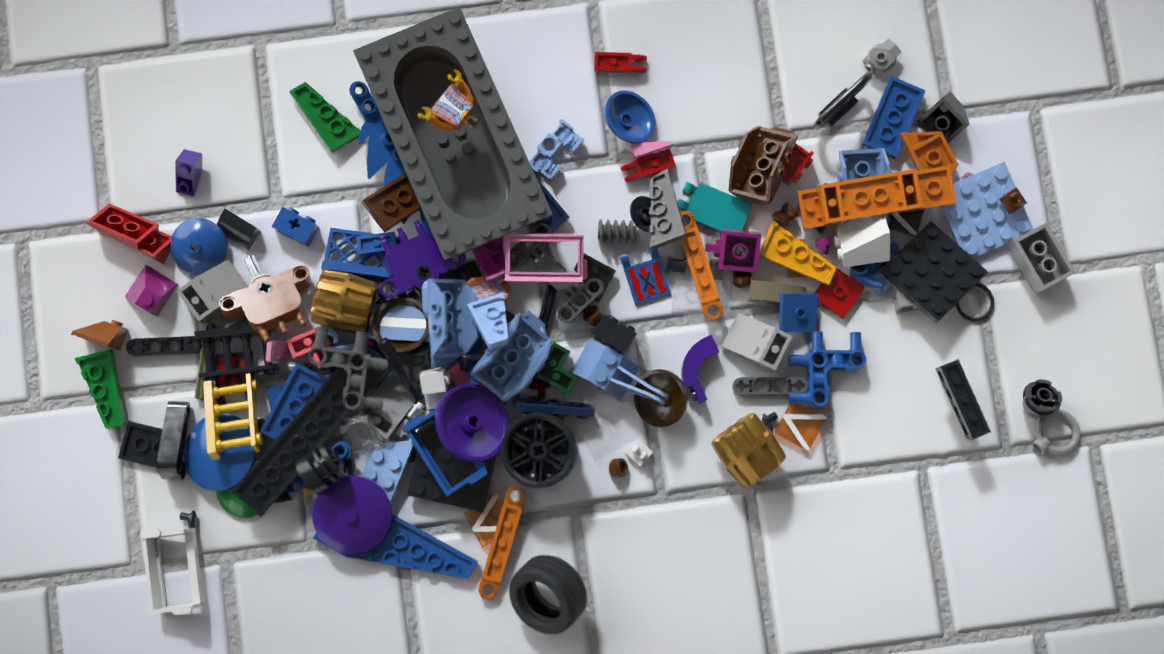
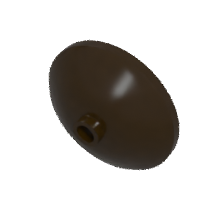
M398 297L384 303L375 313L372 322V331L376 341L379 343V340L383 339L380 333V324L384 315L390 309L399 305L414 306L423 313L422 304L408 297ZM425 317L426 329L419 341L390 340L398 353L411 352L425 342L429 335V320L427 317Z
M656 369L645 373L640 379L664 392L669 397L666 400L637 382L636 388L665 401L663 405L634 394V405L639 416L646 423L655 427H667L677 423L683 417L688 405V394L684 383L676 374L669 370Z

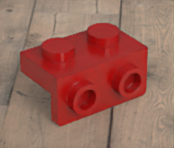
M795 144L791 160L787 162L784 168V175L781 181L789 187L793 182L796 184L803 175L800 173L804 167L808 169L814 161L811 158L814 152L811 151L809 153L798 144Z

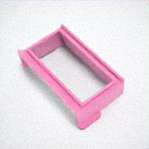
M510 233L503 236L505 281L583 282V280L587 279L588 262L584 259V234ZM511 241L578 242V273L511 272Z

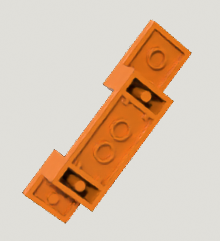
M950 165L920 171L911 169L823 184L814 189L797 191L803 230L840 224L843 221L894 212L899 214L956 204Z

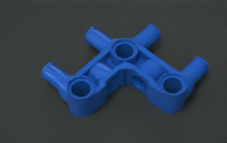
M812 332V349L806 355L788 356V366H805L807 368L808 383L806 393H789V404H806L808 407L820 409L829 399L830 391L827 385V372L829 370L856 372L863 368L867 359L865 351L862 349L861 332L850 333L849 350L823 349V332ZM853 357L860 360L859 366L853 364ZM813 358H821L822 365L815 364ZM814 395H820L823 398V403H817L814 400Z

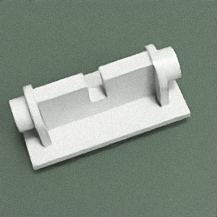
M417 402L407 415L409 416L407 420L404 419L399 428H397L396 434L406 441H411L403 429L404 424L417 416L423 418L432 411L430 409L427 410L426 406Z

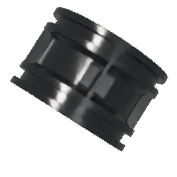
M530 413L515 420L506 430L501 442V460L510 477L519 484L530 488H547L559 483L570 473L576 462L577 444L573 432L559 418L545 413ZM527 430H533L534 435L528 437L526 434ZM547 430L553 431L551 438L546 436ZM540 445H542V450H544L543 455L538 454V456H536L534 454L536 452L534 451V447H539ZM522 446L524 449L523 453L518 454L516 448ZM557 447L562 448L563 452L561 455L555 453ZM526 464H532L533 469L527 471L525 469ZM547 464L552 465V470L550 472H547L545 470V466Z

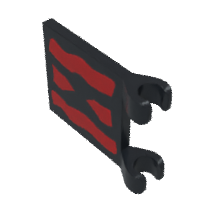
M251 351V354H252V364H253V367H254V363H253V351ZM243 352L232 353L233 369L245 368ZM224 354L214 355L215 371L225 370ZM246 375L216 378L215 387L222 388L246 384ZM246 391V401H248L247 391ZM225 395L217 398L219 406L226 405Z

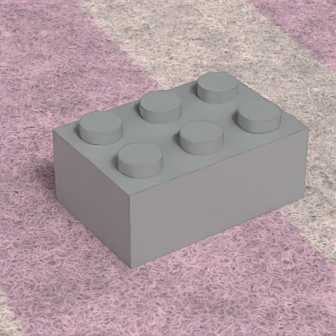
M1047 222L1007 244L1035 294L1076 273Z

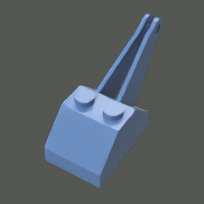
M589 339L571 371V374L620 402L625 393L629 392L660 404H665V401L631 386L630 384L633 379L666 399L669 397L664 392L650 386L635 376L640 368L639 366L611 348Z

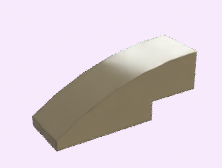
M751 280L748 301L780 305V293H806V287Z

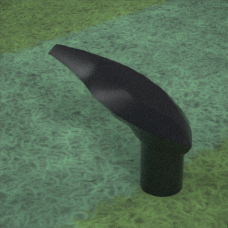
M463 354L459 356V359L462 360L460 370L467 371L469 363L479 361L483 355Z
M775 412L769 415L763 413L762 422L773 433L771 422L778 419V416Z
M195 510L190 514L181 512L179 519L188 521V528H195L196 530L197 515Z

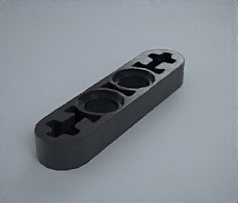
M195 336L135 338L128 341L126 351L128 354L136 357L198 354L201 352L202 344L195 340ZM193 340L195 343H198L194 350L191 347H184V343L192 344ZM172 341H178V350H170L169 346ZM153 342L160 344V349L157 352H152L150 349ZM136 343L139 346H145V349H137L135 352V350H132V346H135Z

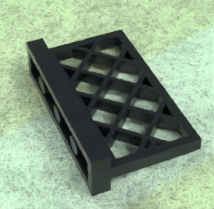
M959 359L935 368L966 439L973 440L990 433V428Z

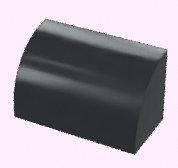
M227 209L223 210L217 221V225L223 230L226 237L247 250L251 248L261 232L257 227Z

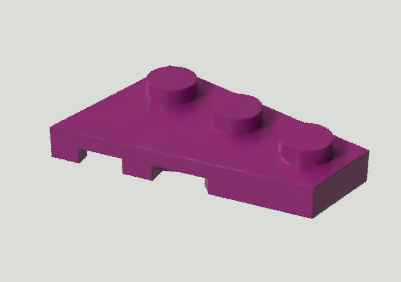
M503 237L472 249L488 285L505 278Z

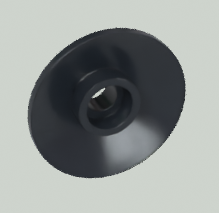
M639 196L630 205V216L640 230L650 233L651 199L647 196Z

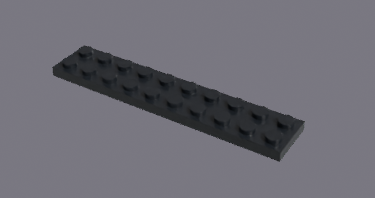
M366 345L367 353L371 357L381 358ZM361 356L354 358V366H362L363 358ZM338 367L231 491L232 494L260 517L265 514L299 474L295 463L306 454L313 457L312 450L315 448L319 449V445L326 442L353 411V409H348L343 403L344 387H346L348 376L344 368ZM370 369L368 371L365 394L386 372L385 370ZM351 395L348 398L349 405L356 406L358 404L356 395Z

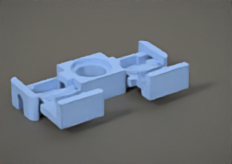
M560 119L561 124L553 134L548 133L537 147L538 152L529 161L536 174L542 173L551 181L562 169L560 164L554 165L551 159L561 148L562 143L564 147L567 145L571 148L570 151L574 154L584 142V138L573 132V127L563 119ZM553 142L555 148L552 151H547L544 148L545 143Z

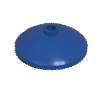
M622 90L615 92L607 99L604 107L605 120L610 130L619 139L637 144L646 141L652 136L656 125L655 115L651 106L643 97L632 91Z
M193 218L184 221L175 229L170 241V250L174 261L181 269L190 274L201 275L225 261L228 243L223 230L216 223L205 218ZM193 244L198 246L197 251L193 250Z

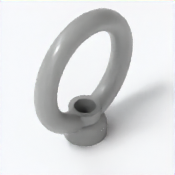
M1061 409L1052 415L1038 418L1034 429L1036 440L1032 445L1042 455L1046 452L1055 455L1067 454L1074 450L1079 443L1081 435L1079 424L1070 413ZM1061 417L1070 424L1072 439L1066 446L1054 447L1043 436V425L1049 418Z

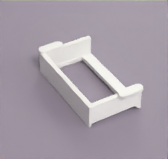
M195 528L161 532L159 529L143 531L141 538L143 541L150 615L172 612L174 615L188 614L194 608L203 607L204 601ZM185 534L192 603L167 606L159 538Z

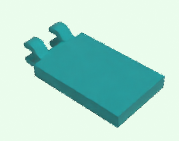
M689 182L685 183L682 191L691 194L689 203L679 199L678 205L681 211L691 212L696 223L720 233L721 228L743 229L752 203L743 201L701 182L698 187Z

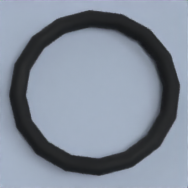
M977 283L974 287L984 289L990 298V307L986 314L981 317H970L961 310L959 302L955 305L958 313L970 321L986 319L994 308L992 292L985 285Z

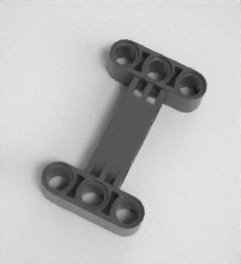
M538 223L528 233H538L542 227L547 229V233H553L550 226ZM519 241L511 249V259L514 254H518L520 258L517 264H513L511 260V267L520 268L529 260L539 272H568L544 247L548 241H532L533 248L530 251L525 249L527 241ZM594 278L588 280L583 286L578 282H550L567 300L557 313L558 318L565 323L575 321L603 294L605 289L604 283ZM594 282H597L600 286L596 293H593L590 288ZM581 295L586 299L583 306L577 304V298ZM564 310H571L572 316L570 319L564 318Z

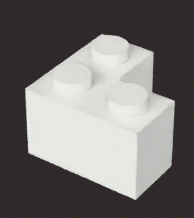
M446 367L422 369L420 382L422 395H425L427 410L436 409L441 398L451 390L448 386L451 382L450 371H446Z

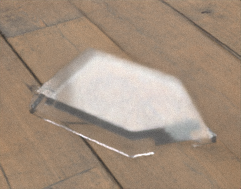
M369 414L344 420L336 429L332 440L333 444L340 441L348 443L353 455L386 448Z

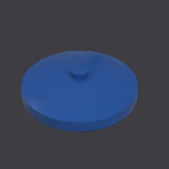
M221 413L218 416V422L220 423L243 420L238 416ZM203 418L192 428L186 439L183 452L185 468L190 478L204 489L212 491L231 490L256 463L258 453L255 452L251 445L223 449L220 452L221 459L212 460L207 452L206 418ZM250 426L222 431L219 434L221 441L251 437Z

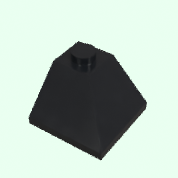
M951 92L942 97L917 121L926 132L942 131L947 143H950L970 125L964 106Z

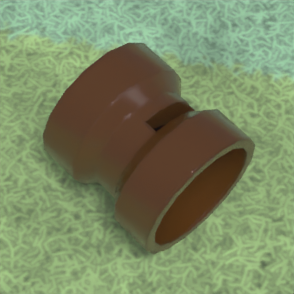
M787 202L781 206L780 211L772 214L773 220L783 229L789 225L791 220H795L799 216L797 211Z

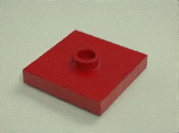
M836 267L830 284L827 286L821 283L815 293L818 294V302L843 319L865 287Z

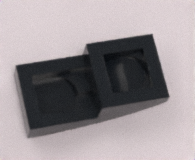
M473 260L439 276L438 279H460L467 282L472 277H482Z

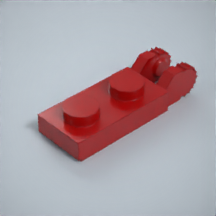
M595 52L594 72L646 73V67L632 66V61L645 62L647 61V56L621 52Z
M669 148L636 159L634 162L621 166L620 169L622 172H626L636 167L638 173L624 178L625 182H631L665 169L675 168L676 164Z

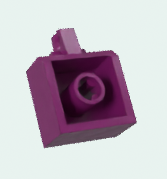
M721 228L720 239H716V243H705V251L714 252V257H718L717 267L719 269L757 273L762 234L754 231ZM738 246L743 249L739 255L735 251V249H738Z

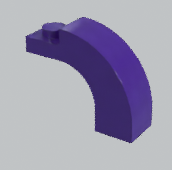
M712 335L696 342L687 352L681 366V380L686 389L692 388L690 394L694 402L698 401L699 404L708 400L698 379L699 366L704 360L719 353Z

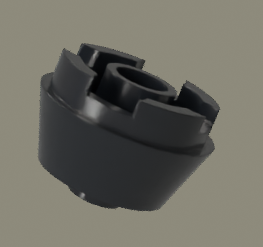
M1038 379L1035 382L1029 383L1024 388L1022 404L1024 410L1030 416L1043 418L1059 410L1062 394L1060 390L1058 392L1051 385L1052 382Z

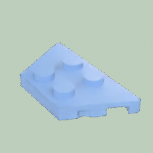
M412 441L374 443L361 476L368 477L377 482L384 489L389 497L391 506L415 447Z

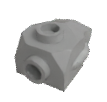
M888 38L883 44L874 45L862 62L869 73H874L879 78L884 72L889 71L895 65L896 57L902 51Z

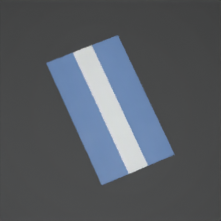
M373 304L368 338L375 339L372 331V322L375 313L383 304ZM399 305L390 309L384 315L380 324L382 338L387 337L390 340L419 341L426 329V320L423 313L414 306ZM428 335L427 339L425 340V342H430V337H429V335Z

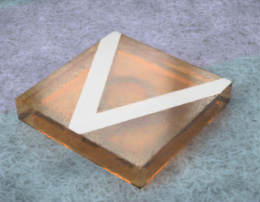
M789 404L774 433L809 451L826 416L804 404Z
M498 494L486 500L484 512L474 510L464 512L482 547L493 540L503 506Z

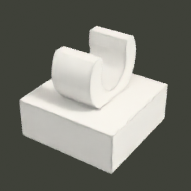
M638 440L626 454L640 467L653 452L642 441Z

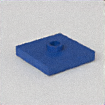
M780 293L779 330L783 332H815L818 294Z

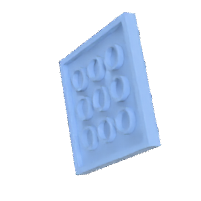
M1005 162L953 183L956 204L940 206L954 241L972 258L1007 244L1033 230L1024 206L1009 214L999 200L1000 197L1016 188Z

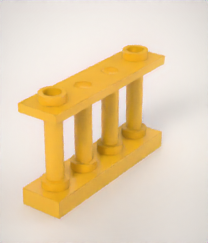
M246 374V384L222 388L215 387L211 380L203 381L207 452L212 460L221 459L220 452L223 449L251 445L256 453L260 452L262 436L258 432L255 393L258 391V384L256 380H253L251 374ZM247 391L248 401L221 406L217 404V398L222 395ZM249 409V419L226 423L218 422V416L221 413ZM250 426L251 437L227 441L219 439V434L222 431Z

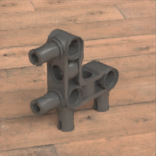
M317 326L315 344H312L309 353L310 362L321 367L331 368V366L342 367L346 370L348 376L346 387H344L343 403L348 409L361 411L364 408L382 410L383 398L369 397L365 394L367 373L370 369L387 371L389 360L371 357L367 353L368 333L356 331L354 349L344 350L328 348L326 346L328 328ZM318 351L324 354L321 362H316L314 359V354ZM356 356L363 358V364L360 367H356L353 364ZM351 395H356L358 398L356 406H351L348 403V398Z

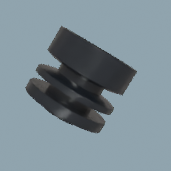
M325 442L319 445V449L315 448L312 450L315 459L306 454L295 463L304 482L319 496L331 488L329 479L334 483H338L340 478L344 479L348 476L341 457Z

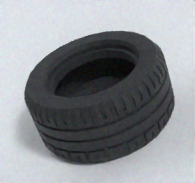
M552 555L535 556L527 561L513 575L510 581L509 597L512 607L519 618L535 631L544 634L562 633L582 615L586 608L587 592L585 584L579 573L561 558ZM536 582L547 586L555 594L560 607L549 603L541 595Z

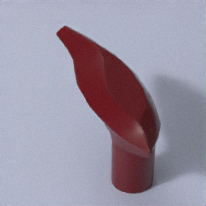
M533 380L528 387L530 389H538V398L544 399L546 389L550 385Z

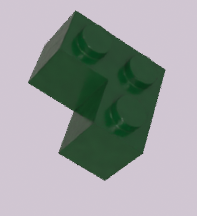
M553 342L548 358L544 362V367L534 375L535 378L568 396L578 380V377L562 369L571 354L570 350Z

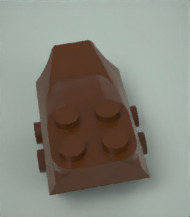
M757 126L746 132L744 138L739 142L736 155L731 160L728 191L746 202L761 206L770 204L780 186L784 175V168L787 162L791 160L792 150L799 137L795 135V131L778 127L769 129Z

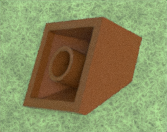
M112 320L111 323L102 321L73 330L71 335L120 351L128 329L122 327L123 323Z

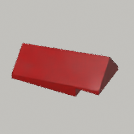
M110 203L87 221V225L163 265L171 251L170 241L172 236L159 231V224Z

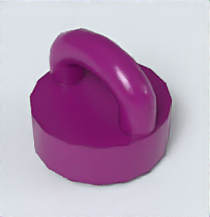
M832 237L814 241L815 247H821L824 255L829 254V245L834 244Z

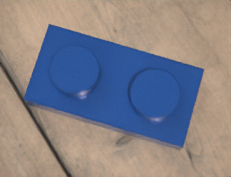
M395 232L356 236L359 257L385 254L380 236L385 235L391 247L396 246Z

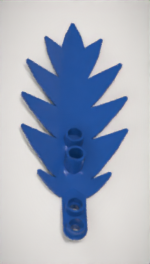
M355 81L350 85L349 92L366 121L359 133V144H362L370 135L366 161L367 178L371 179L388 162L384 175V187L406 172L371 92L365 83ZM360 88L361 94H357L355 89ZM366 104L371 106L370 111L365 109ZM421 209L419 211L422 225L426 233L431 234L432 231ZM409 217L402 221V224H405Z

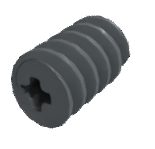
M599 219L598 239L601 238L602 243H605L608 238L610 244H612L614 238H616L617 244H620L622 239H624L625 244H628L629 239H631L632 244L635 245L637 226H634L632 220L626 226L625 220H622L620 225H618L617 220H614L613 225H611L610 220L607 219L605 225H603L602 219Z

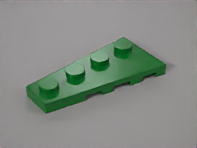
M303 82L289 91L331 154L359 137L361 129L354 126L346 116L344 117L332 104L330 105L323 99V96L308 83Z
M108 349L74 358L82 370L81 375L83 379L86 380L90 388L89 393L91 397H94L97 411L105 429L127 425L113 350Z

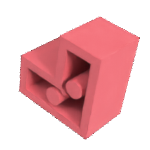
M317 328L286 340L294 359L300 360L309 356L311 346L315 344ZM328 336L326 346L334 347L330 336ZM321 351L314 354L316 362L323 360L324 354ZM318 366V369L322 371L328 369L326 367Z

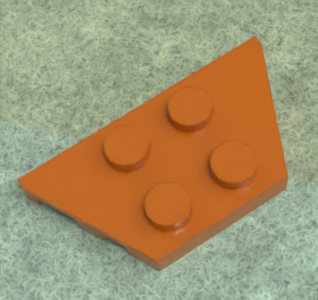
M942 131L903 132L899 134L917 171L950 165L951 173H953L959 164Z

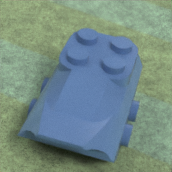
M884 148L839 151L840 172L837 174L838 182L893 173ZM891 213L885 214L887 224L890 222Z
M427 279L422 286L423 313L429 320L431 368L448 367L459 356L468 354L479 338V330L467 310V304L478 301V297L465 280Z
M530 311L523 314L518 312L507 326L508 344L493 349L487 348L485 354L471 372V375L480 384L504 402L522 391L525 387H528L533 381L532 377L544 367V362L548 358L552 340L546 334L545 324Z

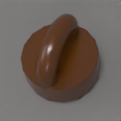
M733 272V285L735 287L744 288L749 286L752 280L751 272Z
M596 305L589 306L583 313V319L593 327L597 326L603 317L602 310Z
M623 458L612 459L609 464L611 477H625L628 472L626 460Z

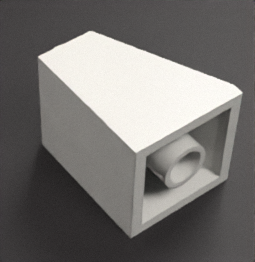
M885 214L853 219L837 227L834 244L835 247H839L837 249L838 260H842L843 267L890 261V232Z

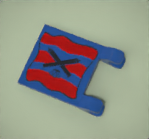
M649 247L652 260L633 266L630 265L627 254L620 256L635 305L671 294L658 249L651 250Z

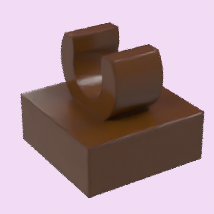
M1017 187L999 198L1009 214L1014 213L1027 204Z

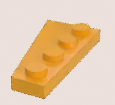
M772 221L760 248L759 257L828 286L836 267L817 252L815 253L805 243L795 238L789 231L779 226L777 222Z

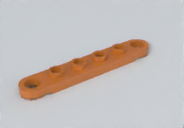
M682 211V217L687 216L691 219L690 224L685 226L687 237L681 239L704 315L707 319L716 321L723 315L720 297L695 218L691 212ZM710 306L718 307L719 313L716 316L709 315L708 308Z
M518 485L511 486L506 492L479 584V595L487 600L493 599L498 593L526 498L525 490ZM514 490H518L522 494L521 499L518 501H514L510 497L511 492ZM487 584L492 585L494 588L493 593L485 594L482 590L483 586Z

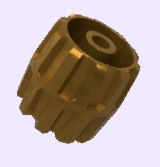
M323 271L320 274L319 282L316 284V294L313 295L311 321L337 331L356 333V331L366 332L370 324L373 304H375L377 284L348 273Z
M749 413L745 417L740 418L734 425L727 427V430L717 435L711 442L713 449L726 470L743 488L749 487L769 475L786 458L785 452L773 433L755 413Z

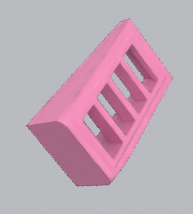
M670 141L643 142L630 145L634 160L671 148Z
M276 339L267 343L266 361H281L290 358V349L286 340Z

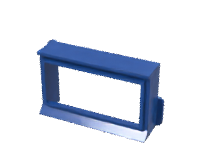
M435 409L423 418L421 416L413 418L404 424L403 429L446 496H449L467 483L473 484L486 476L489 469L484 461L473 462L478 471L454 487L450 485L416 431L435 418Z

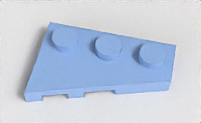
M504 293L467 304V310L489 349L508 344Z

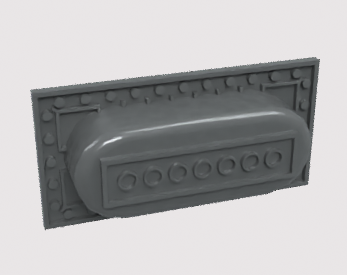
M460 6L353 50L444 261L552 216L551 209ZM453 70L461 73V79L464 80L474 99V112L472 116L479 121L473 130L465 124L459 131L438 130L428 123L427 119H420L418 117L419 113L424 116L426 115L425 110L421 107L431 109L451 83L455 85V82L450 81L447 77L448 74L453 79L456 77V73Z

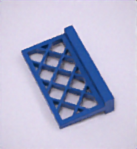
M330 228L325 257L321 265L322 271L348 273L377 282H384L390 279L383 260L378 255L375 256L379 263L375 266H369L366 260L374 255L365 256L364 258L361 256L359 257L361 260L355 264L347 260L355 252L358 255V248L354 247L351 240L356 236L374 233ZM334 234L343 235L345 240L336 245L333 241ZM396 237V242L402 243L400 238ZM349 243L353 250L344 255L339 248ZM336 250L342 256L337 261L329 260L330 254Z

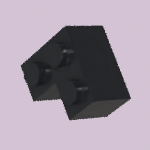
M604 315L591 333V336L624 356L636 338V329L628 323L625 325L620 323L619 325V320L612 315L608 317Z

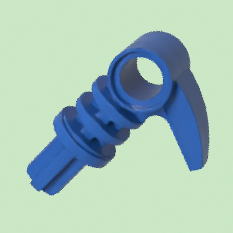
M896 243L890 244V257L900 251ZM888 261L851 266L849 276L867 287L881 289L884 284L873 278L870 273L875 268H879L880 264L884 266ZM855 268H860V269H862L863 271H862V272H857V271L855 270Z

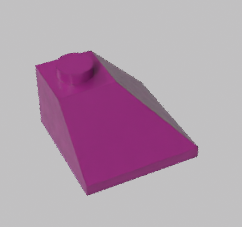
M145 264L125 297L147 312L158 316L178 284Z

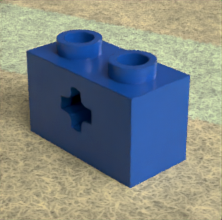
M282 207L271 227L309 247L319 229L315 224L316 220L307 215L305 218L299 216L300 212L291 207L288 209ZM294 223H295V224H298V223H299V224H300L299 228H298V227H295V228H294V227H293Z

